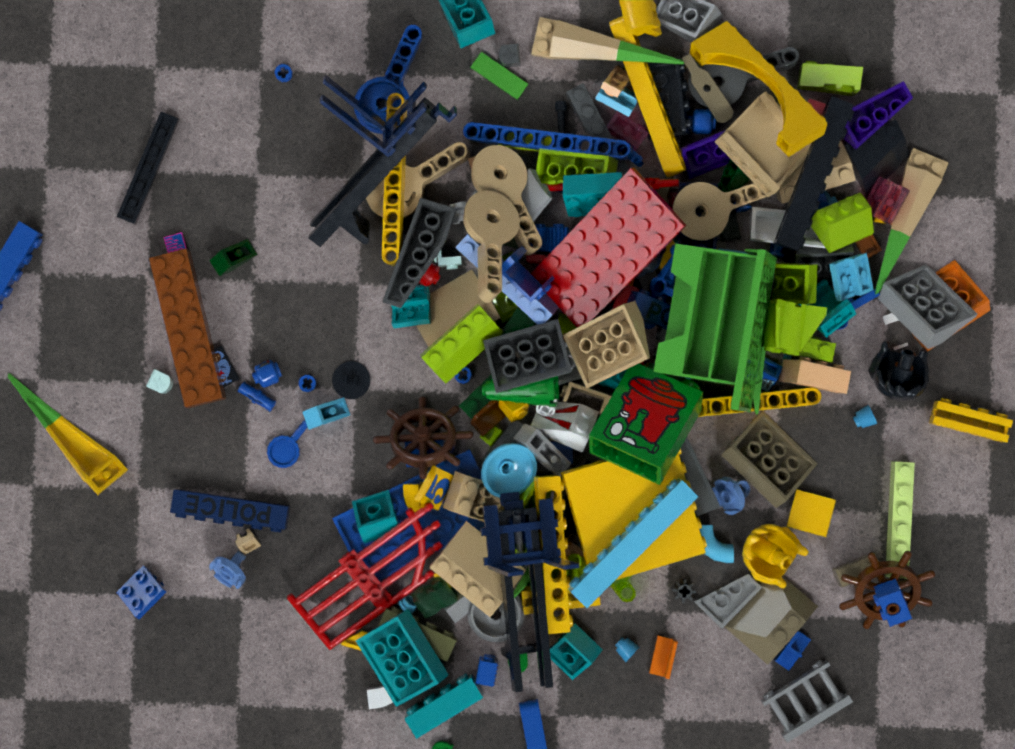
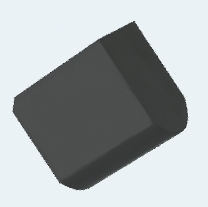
M519 44L502 45L500 47L499 62L504 68L521 66Z

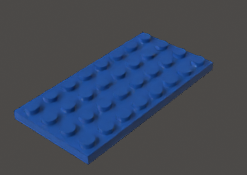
M470 449L455 456L460 460L459 466H454L448 460L445 461V465L436 466L452 475L457 471L481 479V470ZM419 475L389 490L399 523L408 518L406 511L409 509L404 500L403 484H420V482H424L425 479H421ZM445 499L438 511L432 509L418 519L422 529L428 525L430 526L436 520L441 524L439 528L433 530L432 533L425 537L426 550L439 541L443 545L440 550L444 549L466 521L478 531L480 528L485 527V523L443 508ZM353 508L332 518L349 552L354 549L359 553L376 541L363 542L357 527ZM413 525L408 526L362 560L370 568L416 535ZM418 543L377 571L374 575L380 581L392 575L419 555Z

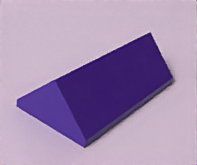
M724 131L680 148L686 165L685 171L689 179L728 164L730 158L715 143L716 139Z

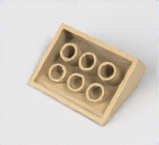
M473 270L466 272L430 293L431 324L417 325L428 347L476 304H479L494 322L501 319L492 302L486 303L480 299L478 295V279Z
M635 301L623 304L563 335L586 389L650 358L643 317Z
M466 521L429 567L481 611L491 617L503 603L501 574L488 569V565L484 566L483 557H488L486 536H481V532ZM514 566L515 568L524 570L525 573L526 569L522 566ZM522 575L512 576L513 588Z

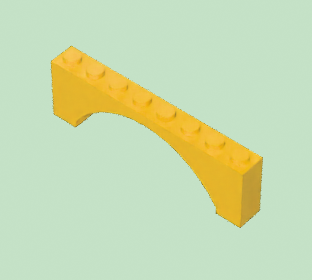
M728 21L691 42L690 55L701 67L705 64L734 67L754 75L771 89L780 104L783 115V130L778 133L776 145L788 157L825 134L827 127L826 119L819 115L811 103L807 102L800 95L799 91L794 89L787 79L781 76L775 70V67L769 64L762 54L756 51L750 42L738 32L737 28Z

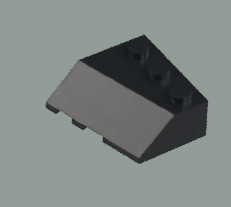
M896 119L880 127L857 149L849 143L844 145L851 160L854 175L867 199L909 157L905 136Z

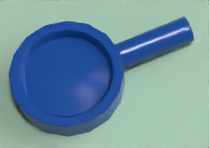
M303 420L291 437H275L269 443L267 455L273 465L279 468H287L297 462L300 456L297 440L308 428L305 420Z

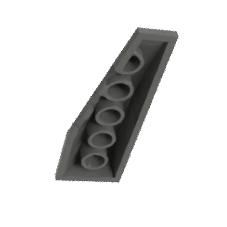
M420 198L384 295L383 303L402 308L444 246L457 211L456 208Z

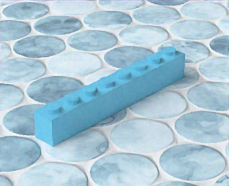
M679 478L677 480L673 479L667 485L668 489L663 494L659 493L653 499L654 503L649 508L645 507L639 513L640 517L635 522L631 521L625 527L626 531L621 536L617 535L611 541L612 545L607 550L603 549L597 555L598 559L593 564L589 563L583 569L584 573L579 578L575 577L569 583L570 587L568 590L586 608L698 498L683 480Z

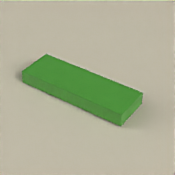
M483 52L479 54L470 67L516 100L520 98L528 86V83Z

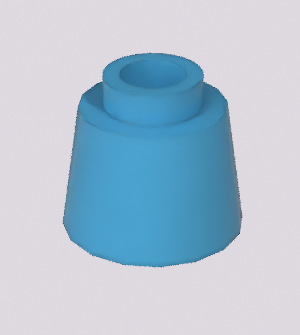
M869 405L855 413L856 416L853 417L857 427L865 428L877 424Z
M623 637L615 645L617 653L625 662L640 648L630 639H624Z

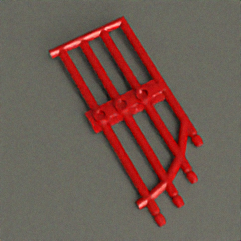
M431 502L416 512L409 508L406 511L408 518L359 553L353 549L343 555L338 560L341 566L299 596L295 597L291 593L286 597L329 650L343 642L385 612L386 608L389 609L434 576L433 570H429L425 575H422L425 561L435 551L440 550L443 545L439 541L426 550L425 537L432 533L433 530L439 528L441 524L436 520L430 526L428 525L422 529L418 520L426 512L434 508ZM413 525L416 535L370 568L362 560L408 526ZM418 543L419 555L382 582L378 580L374 575L377 571ZM415 568L411 584L394 596H391L386 588ZM347 571L353 580L307 612L301 603ZM356 586H359L365 593L319 626L313 619V617ZM368 600L376 607L373 611L332 640L325 634L326 630Z

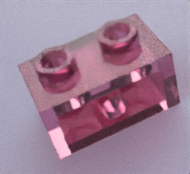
M617 111L606 127L610 134L619 140L629 143L636 152L649 133L643 125L633 122L630 116L628 117Z

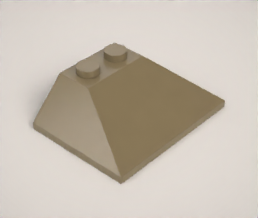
M783 576L782 578L787 584L785 588L761 582L759 585L762 588L725 626L729 632L767 665L785 647L818 607Z

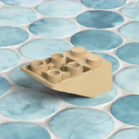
M455 471L443 508L484 522L483 506L497 505L498 510H504L500 498L492 495L484 487L481 479Z

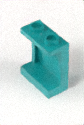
M825 279L817 284L816 303L805 304L827 307V315L817 328L826 338L856 315L848 299L836 301L835 292Z

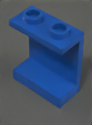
M521 246L502 264V274L532 302L535 298L539 300L553 287L550 283L555 278L552 276L541 285L518 262L527 252Z

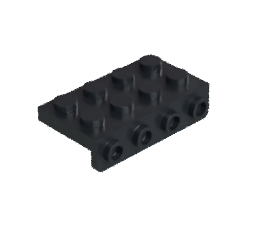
M648 63L674 136L690 135L692 120L688 117L690 101L686 99L688 82L684 80L685 64ZM647 128V138L649 141H652L649 130Z

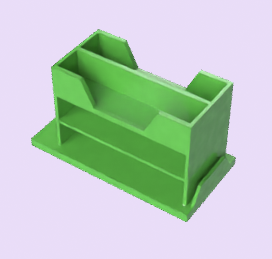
M675 243L671 273L676 276L666 337L665 341L658 343L654 372L734 386L731 409L751 413L777 258L763 249H745L747 254Z

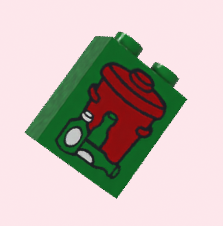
M646 362L644 365L637 364L628 368L589 434V452L660 485L702 410L703 392L700 391L699 386L692 380L680 378L677 381L665 374L654 372L655 364Z

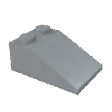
M661 0L656 8L661 25L689 42L716 28L723 16L716 5L704 0Z

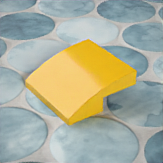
M796 489L787 527L827 537L836 500Z

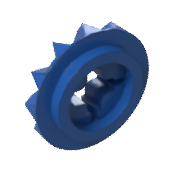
M622 146L619 151L625 155L628 147ZM633 150V155L629 160L637 167H641L644 164L642 162L643 158Z

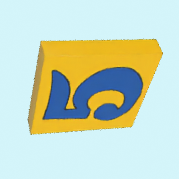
M432 466L414 500L424 505L431 502L434 505L433 509L438 511L448 493L454 475L436 466Z

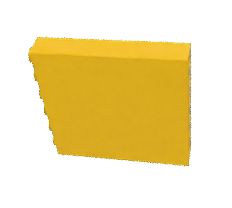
M681 448L660 485L606 460H600L561 472L586 566L589 563L593 564L598 559L597 555L603 549L607 550L612 545L611 541L617 535L621 536L626 531L625 527L631 521L635 522L640 517L639 513L645 507L649 508L654 503L653 499L659 493L663 494L668 489L667 485L673 479L677 480L679 478L691 488L690 482L685 479L684 473L687 472L685 464L681 462L679 457ZM695 501L616 580L706 553V540L704 536H701L699 530L702 528V525L694 512L697 510Z

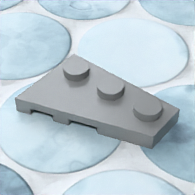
M747 574L694 602L723 629L762 587Z

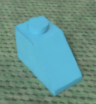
M344 397L302 412L309 430L350 416Z

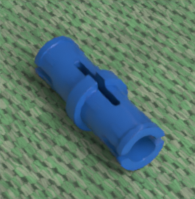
M245 381L238 389V392L252 400V403H257L269 412L272 411L277 403L263 394L262 390L253 388Z

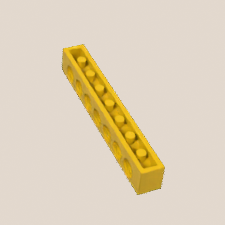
M558 475L534 477L537 521H540L538 501L546 499L547 492L552 490L554 493L553 508L555 519L558 520V527H555L557 533V548H560L561 556L559 557L569 560L565 555L568 541L564 537V530H566L567 524L566 519L563 518V510H565V500L562 499L561 491H564L563 479ZM538 529L540 550H543L541 529ZM542 563L548 634L570 632V627L573 626L572 616L569 615V607L572 605L571 597L568 596L570 578L567 576L566 570L557 568L559 575L553 579L551 572L557 567ZM559 588L560 595L557 598H553V590ZM560 607L562 610L561 615L554 617V610Z

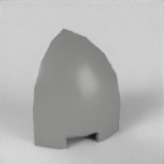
M457 590L439 602L455 623L470 611L473 604Z

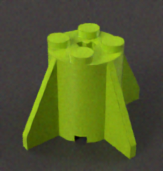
M782 299L769 300L762 343L764 351L780 354L781 350H783L785 354L799 356V353L802 352L826 317L827 307L805 304L797 305L795 302H788Z

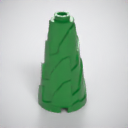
M558 376L499 393L495 392L493 379H490V381H486V384H482V394L489 400L557 407L558 402L553 401L554 399H559Z

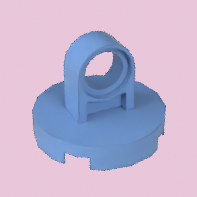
M722 477L714 482L715 487L712 490L720 507L722 506L726 510L724 513L734 515L742 511L745 505V497L750 493L748 482L744 480L734 481L730 477Z
M237 551L231 560L224 557H216L210 563L209 569L210 571H215L214 577L219 582L229 588L234 585L236 589H239L246 579L244 572L239 567L246 556Z

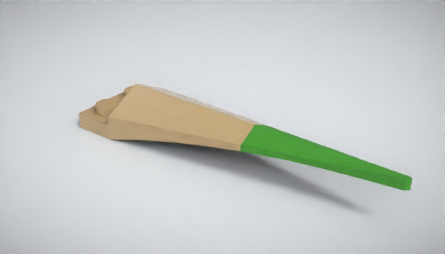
M542 17L539 18L531 53L533 56L546 59L684 64L682 60L560 20Z
M915 148L912 149L904 168L875 295L879 293L943 180L942 178L948 166V162Z

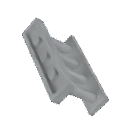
M822 660L815 662L811 670L777 691L773 692L771 690L763 695L764 699L760 700L764 706L771 705L784 726V732L781 735L787 743L853 702L848 694L845 693L843 695L836 688L825 670L831 666L826 660L824 662ZM818 673L833 696V701L828 705L822 702L809 680ZM800 684L804 685L817 707V711L811 715L805 711L792 690ZM785 693L801 717L800 722L795 725L789 722L776 700Z

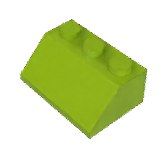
M861 192L817 210L811 218L813 220L811 228L829 253L874 233L871 206Z

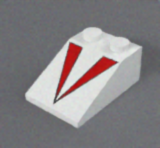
M558 402V406L552 416H541L536 411L530 426L537 428L545 437L583 452L599 411L583 404Z

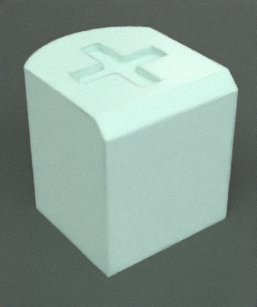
M154 369L146 387L165 394L173 386V377Z

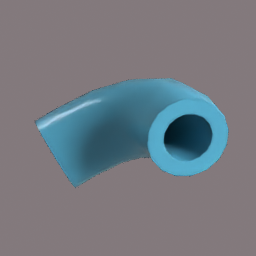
M702 525V528L699 529L700 534L704 536L707 547H705L706 553L704 554L714 561L733 563V544H725L718 541L714 536L713 525Z

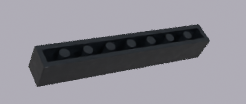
M833 96L828 98L822 113L827 122L825 134L810 145L773 244L794 252L798 251L799 248H803L806 240L804 234L806 230L809 231L813 220L810 219L812 213L816 212L819 207L818 197L825 191L827 183L824 182L826 176H830L834 165H831L833 158H837L840 147L838 145L840 139L843 140L847 133L845 126L847 121L850 122L854 115L852 110L854 104Z

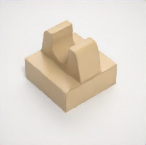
M246 529L247 535L244 537L240 534L236 535V545L244 555L261 546L260 541L250 529Z

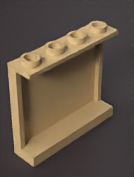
M765 91L716 139L715 143L767 197H770L780 189V185L805 160L811 143L790 157L776 145L778 133L783 130L782 110L775 102L774 97Z

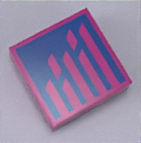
M182 232L163 237L168 253L187 249Z

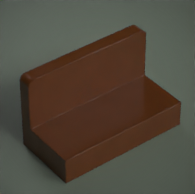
M491 400L474 415L470 424L484 437L506 415L499 408V401Z

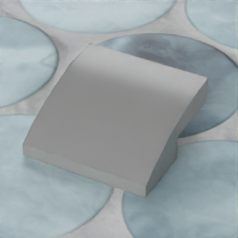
M529 168L527 171V183L521 193V197L534 222L552 200V195L548 186L541 183L536 170Z

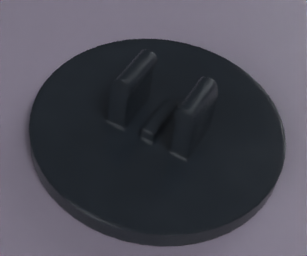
M344 362L334 371L332 384L337 394L341 397L357 399L363 396L369 389L370 374L366 367L358 362Z

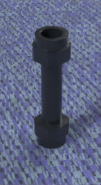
M556 101L555 112H557L558 133L566 134L565 112H567L566 101ZM568 139L563 141V148L568 147Z

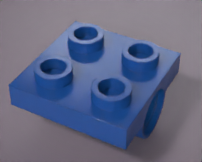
M144 565L116 592L137 619H140L166 593V590L163 588L164 584L162 582L159 583L156 580L157 577Z

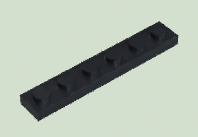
M160 112L117 214L118 218L136 225L178 125V118Z

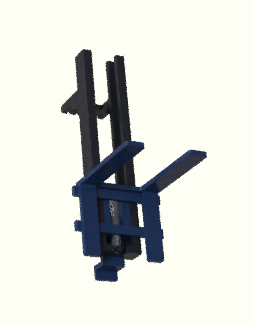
M325 75L322 81L323 84L383 131V141L325 95L320 97V104L375 146L377 150L310 222V226L315 227V229L309 234L308 238L321 247L341 226L361 243L368 244L370 223L361 216L358 206L437 122L439 115L450 123L457 116V108L453 106L449 111L440 103L435 106L425 97L416 106L417 98L427 88V84L422 82L391 118L385 122L330 77ZM408 109L407 117L397 127V120Z
M519 492L501 493L500 502L504 506V510H498L497 505L483 506L485 527L480 528L481 536H486L488 557H483L484 566L488 565V569L501 574L507 636L505 646L501 647V654L509 659L512 691H523L520 654L537 652L540 686L551 688L553 687L542 563L563 570L579 568V563L559 557L561 556L560 548H557L555 527H558V520L554 518L553 499H540L538 501L540 521H537L536 507H524ZM538 529H541L543 550H540ZM522 565L529 566L536 643L519 645L512 581V576L524 575V570L514 567Z

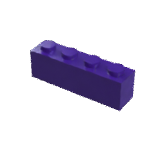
M903 81L853 107L854 115L850 122L847 121L845 126L847 133L844 140L857 149L913 99L905 82Z

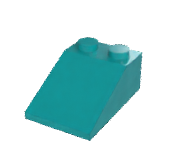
M438 0L460 48L495 34L492 18L482 0Z

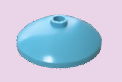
M507 443L497 447L487 456L482 466L481 479L484 487L492 495L499 498L501 493L519 492L520 495L529 487L536 476L537 462L535 456L528 448L518 443Z

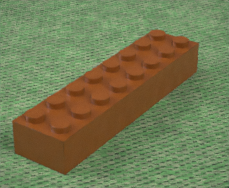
M182 249L149 258L184 406L192 408L226 399L191 252L188 249Z

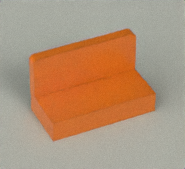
M657 635L649 670L650 674L670 679L678 644L676 639Z

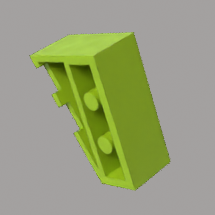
M806 61L800 66L797 89L854 97L861 88L863 67L817 64L814 61Z

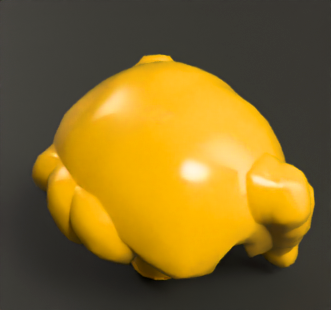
M764 524L755 528L746 538L742 557L755 580L785 588L787 584L782 576L786 573L797 554L806 556L809 551L806 547L802 546L797 536L789 528L779 527L775 524Z

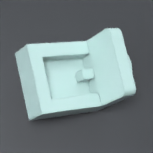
M442 249L434 259V262L438 263L439 267H446L447 270L458 269V266L462 265L461 256L442 257Z

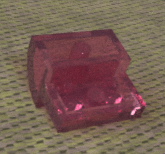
M878 177L866 199L871 206L872 217L892 226L910 190L892 181L890 182L882 177Z

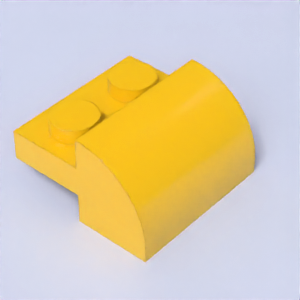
M619 0L627 33L636 36L646 33L654 37L662 34L661 23L657 16L654 0Z

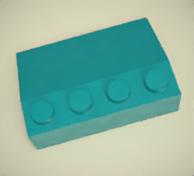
M409 609L399 613L356 640V643L396 707L439 684L449 675Z

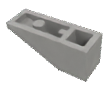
M524 424L513 438L518 444L528 448L534 454L535 459L554 475L561 477V472L566 471L571 464L535 427Z

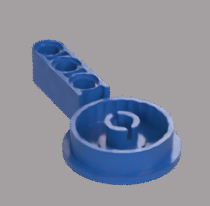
M409 25L405 29L385 76L367 81L360 87L355 96L358 101L385 122L387 106L379 109L377 103L380 100L387 102L388 97L392 93H399L405 100L410 97L403 85V81L422 41V32L417 25ZM416 31L419 35L416 39H410L408 37L409 33ZM405 48L411 51L410 55L406 57L400 54ZM395 66H401L403 67V71L399 74H395L393 72V68ZM401 99L395 100L393 107H399L402 102ZM354 108L355 115L362 126L373 133L383 134L380 128ZM400 118L397 120V126L401 123Z

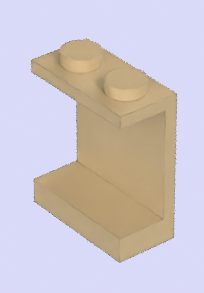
M573 382L564 385L560 397L563 398L562 402L565 403L571 389L603 400L598 415L602 414L611 398L610 395L590 388L586 389V387Z

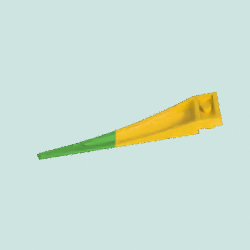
M8 374L11 383L81 479L97 495L127 472L128 469L114 454L71 424L15 377Z

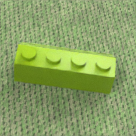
M476 304L420 356L447 383L485 349L483 340L500 336L503 331L481 306Z

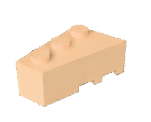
M800 357L799 360L782 359L783 364L781 366L783 368L778 382L793 383L798 386L847 394L851 371L844 370V366L833 364V367L827 366L828 362L824 361L812 363L810 358Z

